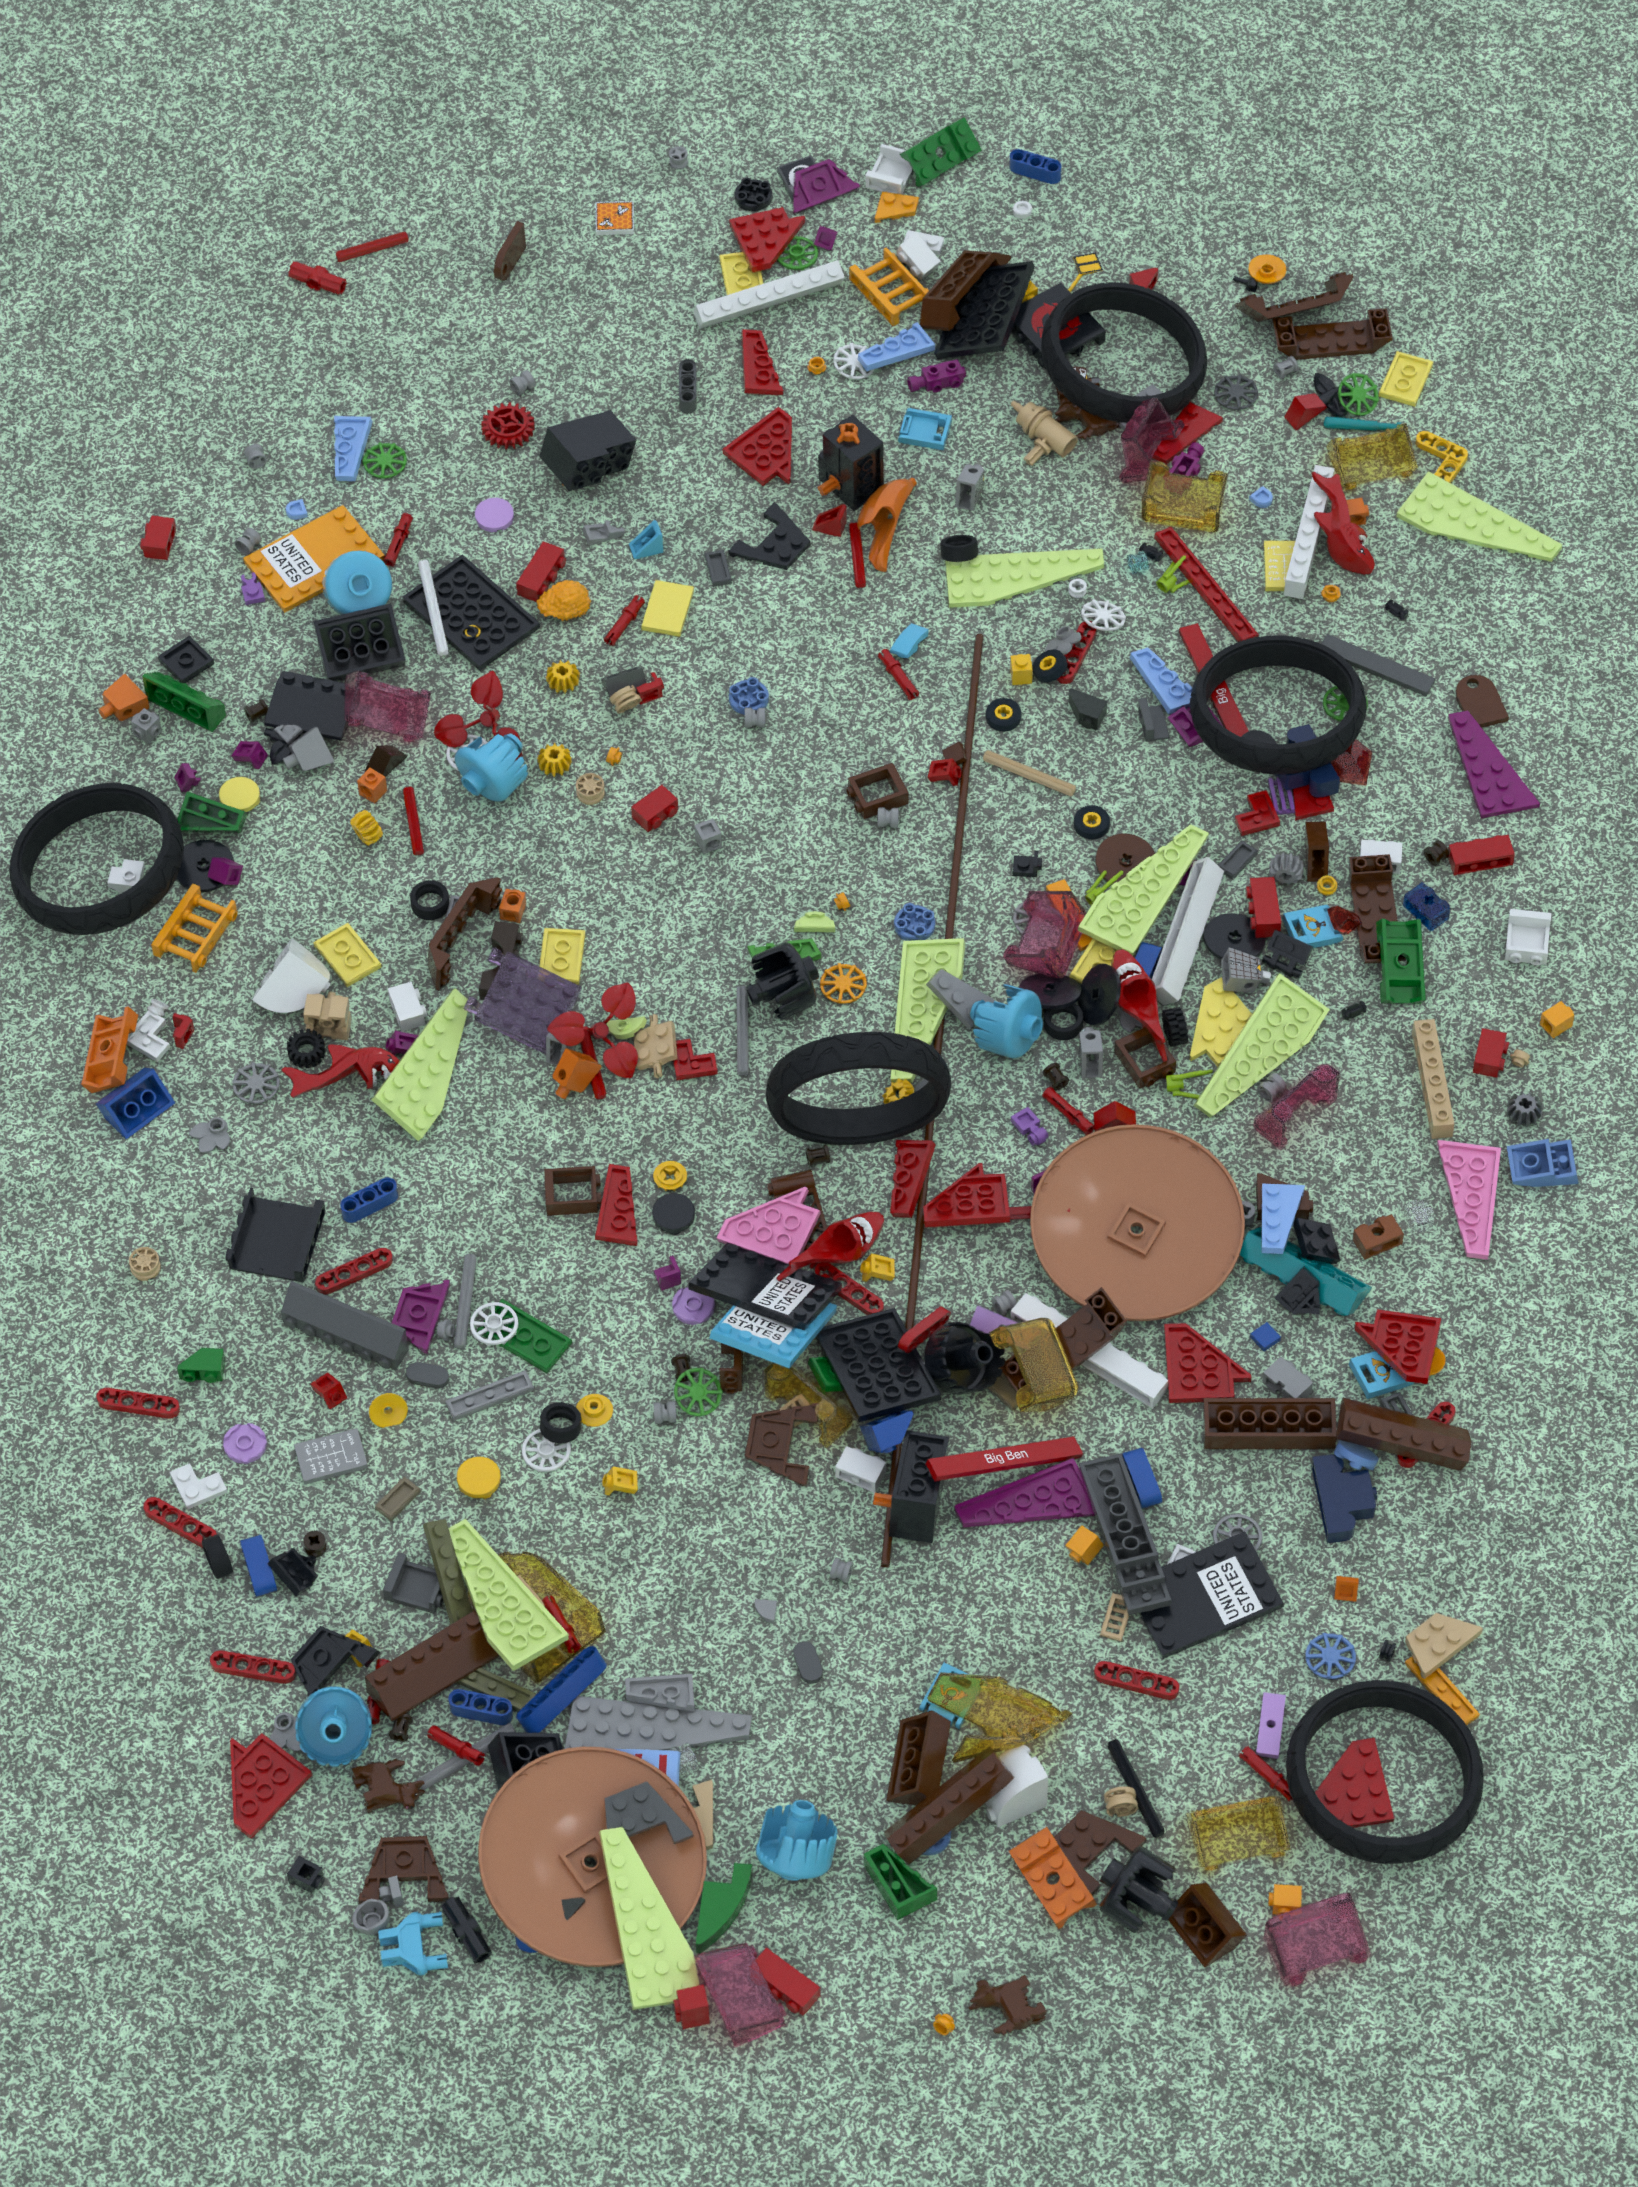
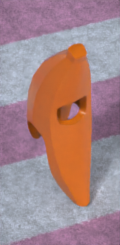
M915 478L891 480L881 485L868 498L859 514L858 529L862 525L870 523L875 528L876 532L871 544L869 560L878 571H887L890 546L898 518L906 499L917 485ZM891 512L893 517L888 519V515Z

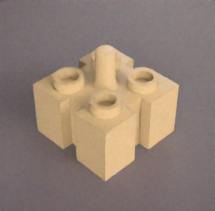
M332 991L328 992L327 998L322 994H307L303 1013L304 1023L306 1024L305 1029H310L312 1032L313 1030L317 1031V1035L320 1033L322 1038L327 1036L331 1037V1039L348 1040L352 1021L351 1012L349 1011V998L336 995Z

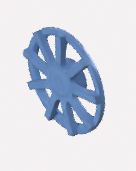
M1323 1633L1309 1642L1305 1658L1310 1670L1319 1677L1338 1679L1344 1677L1353 1669L1356 1653L1354 1646L1343 1635ZM1328 1638L1337 1639L1333 1647L1330 1646ZM1324 1639L1326 1648L1321 1647L1316 1642ZM1341 1641L1347 1645V1647L1337 1650ZM1314 1647L1321 1651V1654H1310V1650ZM1350 1651L1352 1659L1340 1655ZM1313 1658H1321V1659H1322V1660H1321L1316 1666H1314V1667L1312 1666V1664H1311V1662H1310V1659H1313ZM1339 1661L1350 1663L1349 1668L1345 1671ZM1324 1664L1328 1666L1327 1675L1317 1671ZM1336 1665L1341 1674L1331 1676L1332 1666Z

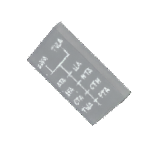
M357 1428L294 1444L304 1485L368 1468Z

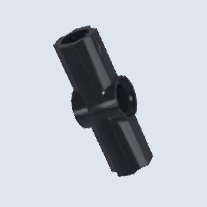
M452 1897L446 1900L441 1907L452 1925L455 1937L459 1938L458 1942L464 1945L475 1964L487 1960L492 1955V1951L481 1935L482 1932L476 1919L469 1915L459 1897Z

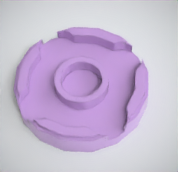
M488 498L476 507L475 519L477 525L488 532H497V530L501 529L503 531L513 522V507L504 499Z
M683 1287L674 1295L672 1301L673 1313L678 1320L685 1324H702L713 1315L715 1301L714 1298L688 1290V1287L685 1289Z
M251 1423L233 1426L227 1431L223 1440L225 1454L230 1460L241 1464L255 1462L261 1458L267 1446L265 1433L260 1427Z

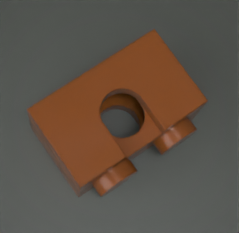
M1390 1214L1386 1217L1381 1216L1377 1218L1374 1224L1369 1226L1367 1224L1359 1225L1354 1229L1353 1242L1364 1260L1402 1245L1404 1233L1393 1215Z

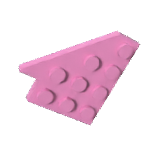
M803 1187L726 1219L717 1236L718 1242L734 1244L739 1248L754 1251L765 1257L774 1258L777 1261L789 1264V1261L803 1252L821 1213L820 1210L803 1204L809 1192L807 1187Z

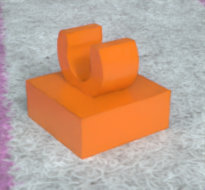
M1336 1576L1334 1599L1356 1602L1359 1578Z

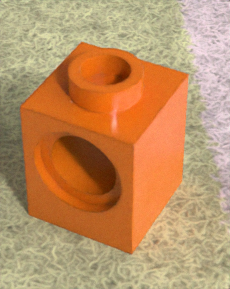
M1362 497L1346 500L1351 523L1356 525L1366 524L1369 509L1368 505H1364Z
M369 768L357 780L359 795L374 804L387 791L386 777L372 768Z
M505 889L499 907L501 920L520 923L527 904L525 892L517 889Z

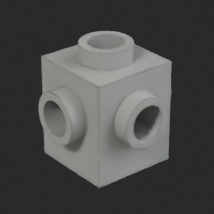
M145 708L135 714L131 720L133 735L147 744H150L162 732L159 716Z

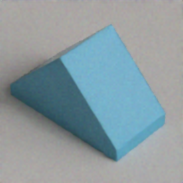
M656 520L651 522L629 543L634 559L663 553V537Z

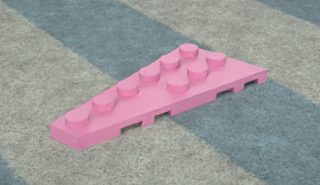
M1438 1140L1437 1146L1466 1257L1488 1260L1501 1148Z

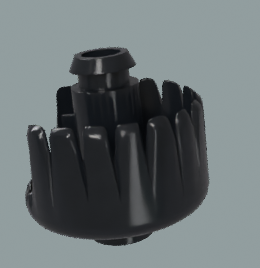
M783 942L752 957L753 969H761L755 973L757 978L755 984L751 985L749 983L746 987L747 994L753 1005H760L761 1001L766 1003L775 999L777 1004L782 1006L778 1007L774 1013L779 1014L777 1017L783 1020L812 1007L816 1003V992L812 981L819 979V974L810 956L801 958L792 944Z
M949 1322L937 1328L929 1337L925 1347V1366L936 1386L947 1393L962 1395L980 1392L993 1386L997 1382L996 1378L1002 1375L1003 1370L998 1368L1005 1365V1358H1000L1005 1353V1348L1002 1345L998 1346L1002 1342L999 1334L980 1333L970 1324Z
M1142 1846L1136 1847L1124 1864L1113 1858L1099 1880L1109 1887L1100 1902V1911L1133 1933H1137L1144 1922L1128 1910L1127 1900L1154 1917L1159 1915L1162 1917V1921H1168L1176 1909L1178 1901L1176 1898L1171 1899L1168 1897L1169 1893L1162 1889L1163 1883L1158 1878L1164 1881L1172 1880L1175 1867Z

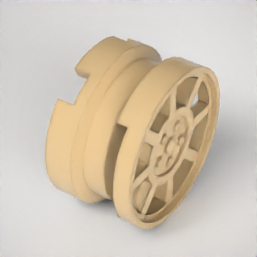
M634 685L631 686L632 688L626 686L610 697L609 700L613 705L615 704V710L618 714L634 708L641 702L640 695L635 693Z
M594 773L581 775L576 781L578 800L587 805L599 803L605 795L603 779Z
M141 1247L134 1250L129 1257L131 1273L138 1280L148 1281V1279L155 1278L159 1274L161 1266L159 1256L154 1249Z
M1123 1786L1108 1790L1104 1794L1107 1814L1111 1817L1113 1814H1117V1817H1122L1135 1813L1138 1810V1803L1135 1800V1789Z

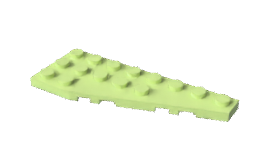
M1429 471L1397 511L1396 517L1434 536L1441 535L1446 536L1448 539L1464 540L1470 544L1496 550L1499 548L1514 554L1516 552L1526 554L1528 557L1552 562L1562 549L1561 543Z
M1103 549L978 555L972 560L963 562L945 560L949 608L989 606L995 604L996 601L1007 600L1020 593L1026 594L1053 585L1054 582L1060 580L1066 581L1070 577L1079 574L1084 575L1103 569Z
M1190 824L1177 834L1170 843L1159 848L1157 853L1151 857L1149 856L1126 874V877L1111 885L1108 891L1102 892L1097 896L1078 926V931L1116 950L1124 949L1134 956L1206 842L1209 833Z
M964 938L903 941L895 1024L896 1034L910 1036L931 1045L948 1007L926 984L940 969L960 980L962 979L965 954ZM891 1069V1082H897L898 1079H906L913 1083L916 1077L915 1074Z
M1279 973L1193 1106L1210 1118L1309 1043L1330 1009Z
M456 988L449 993L371 1099L417 1141L423 1138L443 1110L470 1001Z
M466 1519L448 1528L459 1567L487 1642L513 1671L568 1640V1633Z
M624 1828L600 1830V1841L632 2009L674 2004L673 2000L677 1999L676 1990L699 1986L693 1951Z

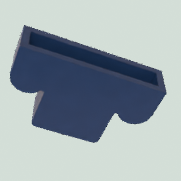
M1310 724L1290 729L1287 732L1286 744L1304 742L1317 737ZM1331 762L1306 772L1284 775L1274 774L1276 777L1278 776L1285 790L1309 785V793L1314 797L1319 798L1339 793L1340 778Z
M1336 1455L1312 1457L1311 1468L1327 1543L1348 1541L1354 1536L1356 1520L1369 1519L1375 1516L1376 1487H1372L1368 1470L1343 1473L1344 1462Z

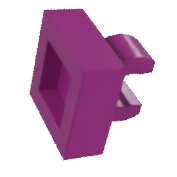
M820 225L813 245L831 251L838 231Z
M182 763L174 776L181 792L189 791L191 786H197L201 781V778L195 777L197 771L191 769L189 763Z

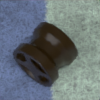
M1439 840L1435 841L1431 847H1426L1423 851L1426 860L1433 866L1438 865L1441 859L1444 860L1449 857L1446 845Z
M310 1531L304 1536L303 1543L308 1556L312 1555L318 1558L326 1552L325 1537L321 1532Z

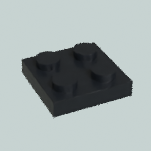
M190 635L158 656L159 662L180 683H187L214 665V659Z
M1302 1218L1294 1220L1293 1226L1303 1258L1330 1264H1337L1341 1260L1330 1224Z

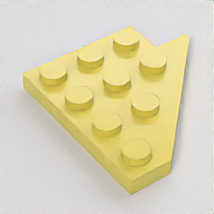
M1222 977L1204 986L1190 1052L1191 1061L1206 1053L1217 1067L1252 1015L1234 991L1223 990Z

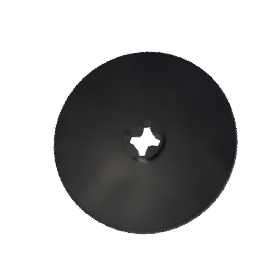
M198 840L184 846L183 859L176 880L187 889L192 884L200 886L201 892L218 889L224 884L208 877L212 857L228 858L234 861L233 855L225 845L217 841ZM202 863H206L205 868H201Z
M1235 913L1222 914L1209 921L1205 927L1204 943L1207 949L1221 960L1228 948L1258 957L1265 947L1266 938H1255V931L1250 928V917Z
M1098 964L1094 966L1082 981L1081 997L1078 1000V1006H1080L1083 1012V1020L1087 1024L1094 1026L1102 1025L1110 1019L1116 1010L1120 998L1121 984L1116 969L1111 965Z
M1058 973L1034 974L1025 978L1019 985V988L1035 992L1040 999L1041 1007L1044 1009L1068 1007L1076 1003L1081 997L1080 984L1073 978Z

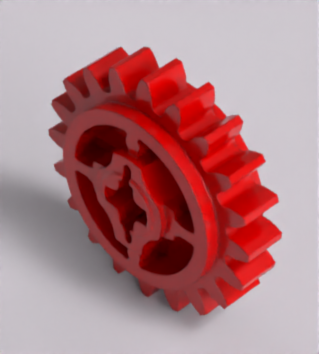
M511 402L508 403V406H504L501 403L500 408L494 405V411L487 410V415H483V421H481L482 435H485L486 441L490 440V445L497 443V448L503 445L505 450L508 449V446H512L515 449L516 444L523 446L522 441L529 442V437H533V431L535 430L534 417H531V411L526 412L525 406L519 409L518 403L515 406H512Z

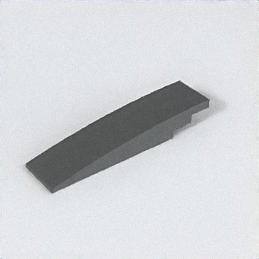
M1122 1454L1079 1463L1098 1528L1128 1615L1170 1606L1171 1597L1165 1584V1576L1159 1562V1555Z

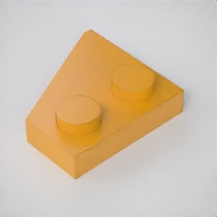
M882 191L875 215V223H880L881 220L888 218L895 220L901 217L914 216L918 207L919 197Z

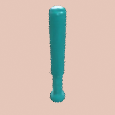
M1327 416L1324 418L1323 425L1329 429L1396 431L1397 434H1400L1402 423H1378L1371 420Z

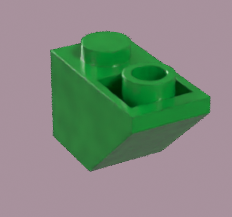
M199 1349L178 1365L179 1379L186 1382L204 1380L208 1383H215L216 1381H223L225 1367L224 1349Z

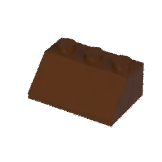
M1208 1883L1191 1884L1177 1900L1178 1905L1168 1920L1204 1967L1209 1966L1234 1950L1247 1936Z

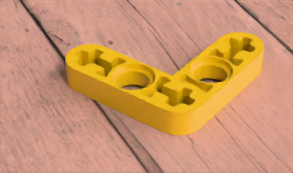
M1421 431L1417 434L1416 446L1444 459L1434 475L1440 478L1444 476L1445 481L1452 483L1467 462L1468 451L1431 432ZM1444 446L1447 450L1439 451L1437 447ZM1452 467L1454 468V471L1447 472L1445 471V468Z

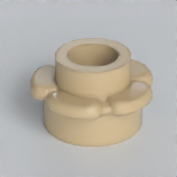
M1516 1049L1513 1054H1510L1512 1064L1523 1068L1524 1065L1527 1066L1530 1063V1055L1522 1050Z

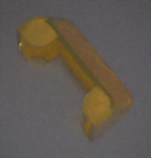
M1407 423L1399 424L1395 429H1386L1380 433L1352 439L1347 437L1343 441L1341 437L1334 438L1326 445L1333 468H1335V473L1340 476L1341 486L1345 487L1346 490L1356 488L1357 484L1401 475L1402 478L1409 477L1418 468Z
M1150 461L1142 498V519L1150 523L1217 532L1221 521L1228 473L1214 471L1209 473L1208 479L1169 473L1170 469L1164 462Z
M1049 1318L1028 1320L999 1327L989 1332L996 1347L1001 1349L1012 1347L1026 1383L1016 1393V1402L1020 1412L1049 1411L1076 1396L1078 1392L1077 1381L1056 1328Z
M771 1363L764 1370L765 1396L772 1402L776 1398H785L789 1402L795 1395L802 1394L810 1405L818 1403L815 1408V1414L822 1421L819 1424V1429L822 1431L819 1442L824 1447L828 1448L852 1426V1413L828 1392H824L820 1385L802 1370L794 1366L786 1368L776 1363Z
M1267 1796L1186 1813L1199 1866L1201 1868L1204 1867L1205 1871L1219 1869L1218 1864L1263 1854H1271L1272 1858L1285 1856V1851L1291 1850L1280 1796Z

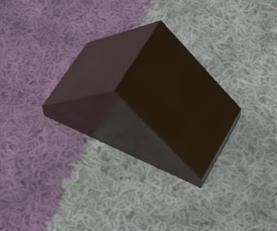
M393 745L376 746L365 772L372 768L386 777L407 758V755Z

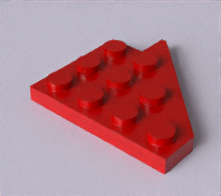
M783 207L729 219L731 230L752 273L770 269L805 224L804 215L789 219Z
M777 407L722 449L723 454L762 486L776 476L789 485L791 483L792 417L780 407Z
M978 1163L923 1206L925 1227L1009 1223L1010 1212L1005 1173L984 1174L983 1164Z
M1377 1309L1374 1324L1355 1321V1331L1405 1381L1428 1384L1441 1327V1318Z
M1186 1323L1164 1324L1169 1403L1204 1402V1398H1235L1234 1382H1251L1252 1376L1250 1373Z
M263 1733L247 1748L235 1739H230L234 1826L250 1839L263 1828L312 1776L311 1770Z
M1375 1738L1352 1741L1318 1787L1315 1794L1336 1818L1352 1828L1394 1822L1392 1806Z

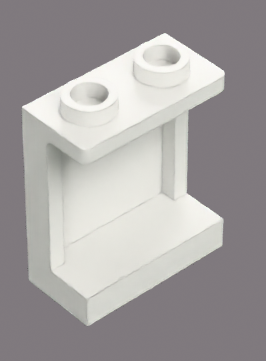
M881 144L880 154L872 171L868 170L866 173V188L881 192L903 194L913 173L909 162L900 156V153L905 150Z
M1510 909L1505 960L1512 963L1525 962L1533 965H1546L1551 913Z

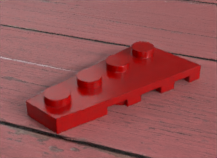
M742 329L744 393L783 395L782 385L780 386L778 374L773 368V361L769 357L768 347L762 331Z
M1190 402L1152 449L1150 457L1167 465L1173 460L1175 455L1179 456L1191 443L1197 442L1198 438L1210 432L1211 428L1216 424L1219 425L1223 421V417Z
M1309 785L1293 789L1295 821L1334 812L1330 796L1319 798L1312 796L1309 793Z
M896 1140L897 1154L894 1159L896 1172L893 1173L895 1184L892 1190L890 1209L893 1217H913L936 1146L933 1141Z
M609 1164L595 1240L637 1246L630 1167Z

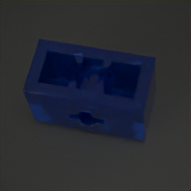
M1423 882L1404 895L1403 907L1416 919H1421V923L1429 931H1433L1449 919V904L1437 896L1435 891Z

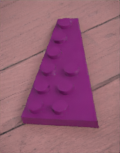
M1469 711L1448 714V721L1480 818L1539 808V801Z
M1074 1458L954 1505V1511L963 1528L1095 1516L1081 1471Z

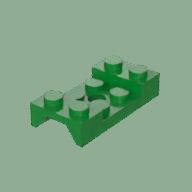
M963 117L900 153V156L909 162L916 175L915 184L917 187H920L960 162L979 153L982 149L967 120ZM937 148L943 151L941 158L936 155Z
M1380 919L1376 922L1377 942L1380 943L1381 1004H1421L1426 1001L1421 919L1405 922ZM1399 955L1406 958L1407 963L1405 966L1398 962Z

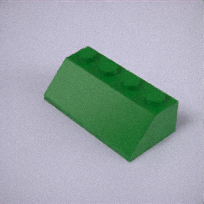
M152 672L144 673L142 676L148 701L200 727L213 732L226 717L225 706L220 700H214L205 693L196 691L187 684L174 680L169 675Z

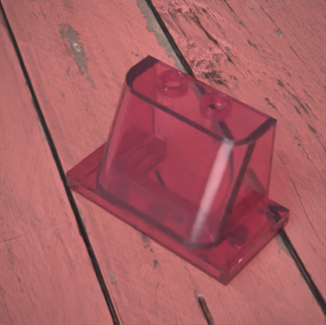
M1158 398L1143 401L1136 408L1132 418L1126 424L1121 434L1125 468L1118 478L1123 483L1151 480L1160 467L1157 460H1150L1162 440L1176 439L1185 425L1181 419L1172 420Z

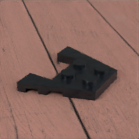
M774 502L764 512V518L776 524L775 529L756 549L738 540L728 550V555L732 557L739 556L743 557L744 560H755L763 562L764 565L788 570L810 546V540L778 504Z
M319 1626L291 1658V1661L308 1692L307 1695L310 1696L315 1691L322 1689L351 1654L361 1664L368 1667L380 1652L371 1646Z

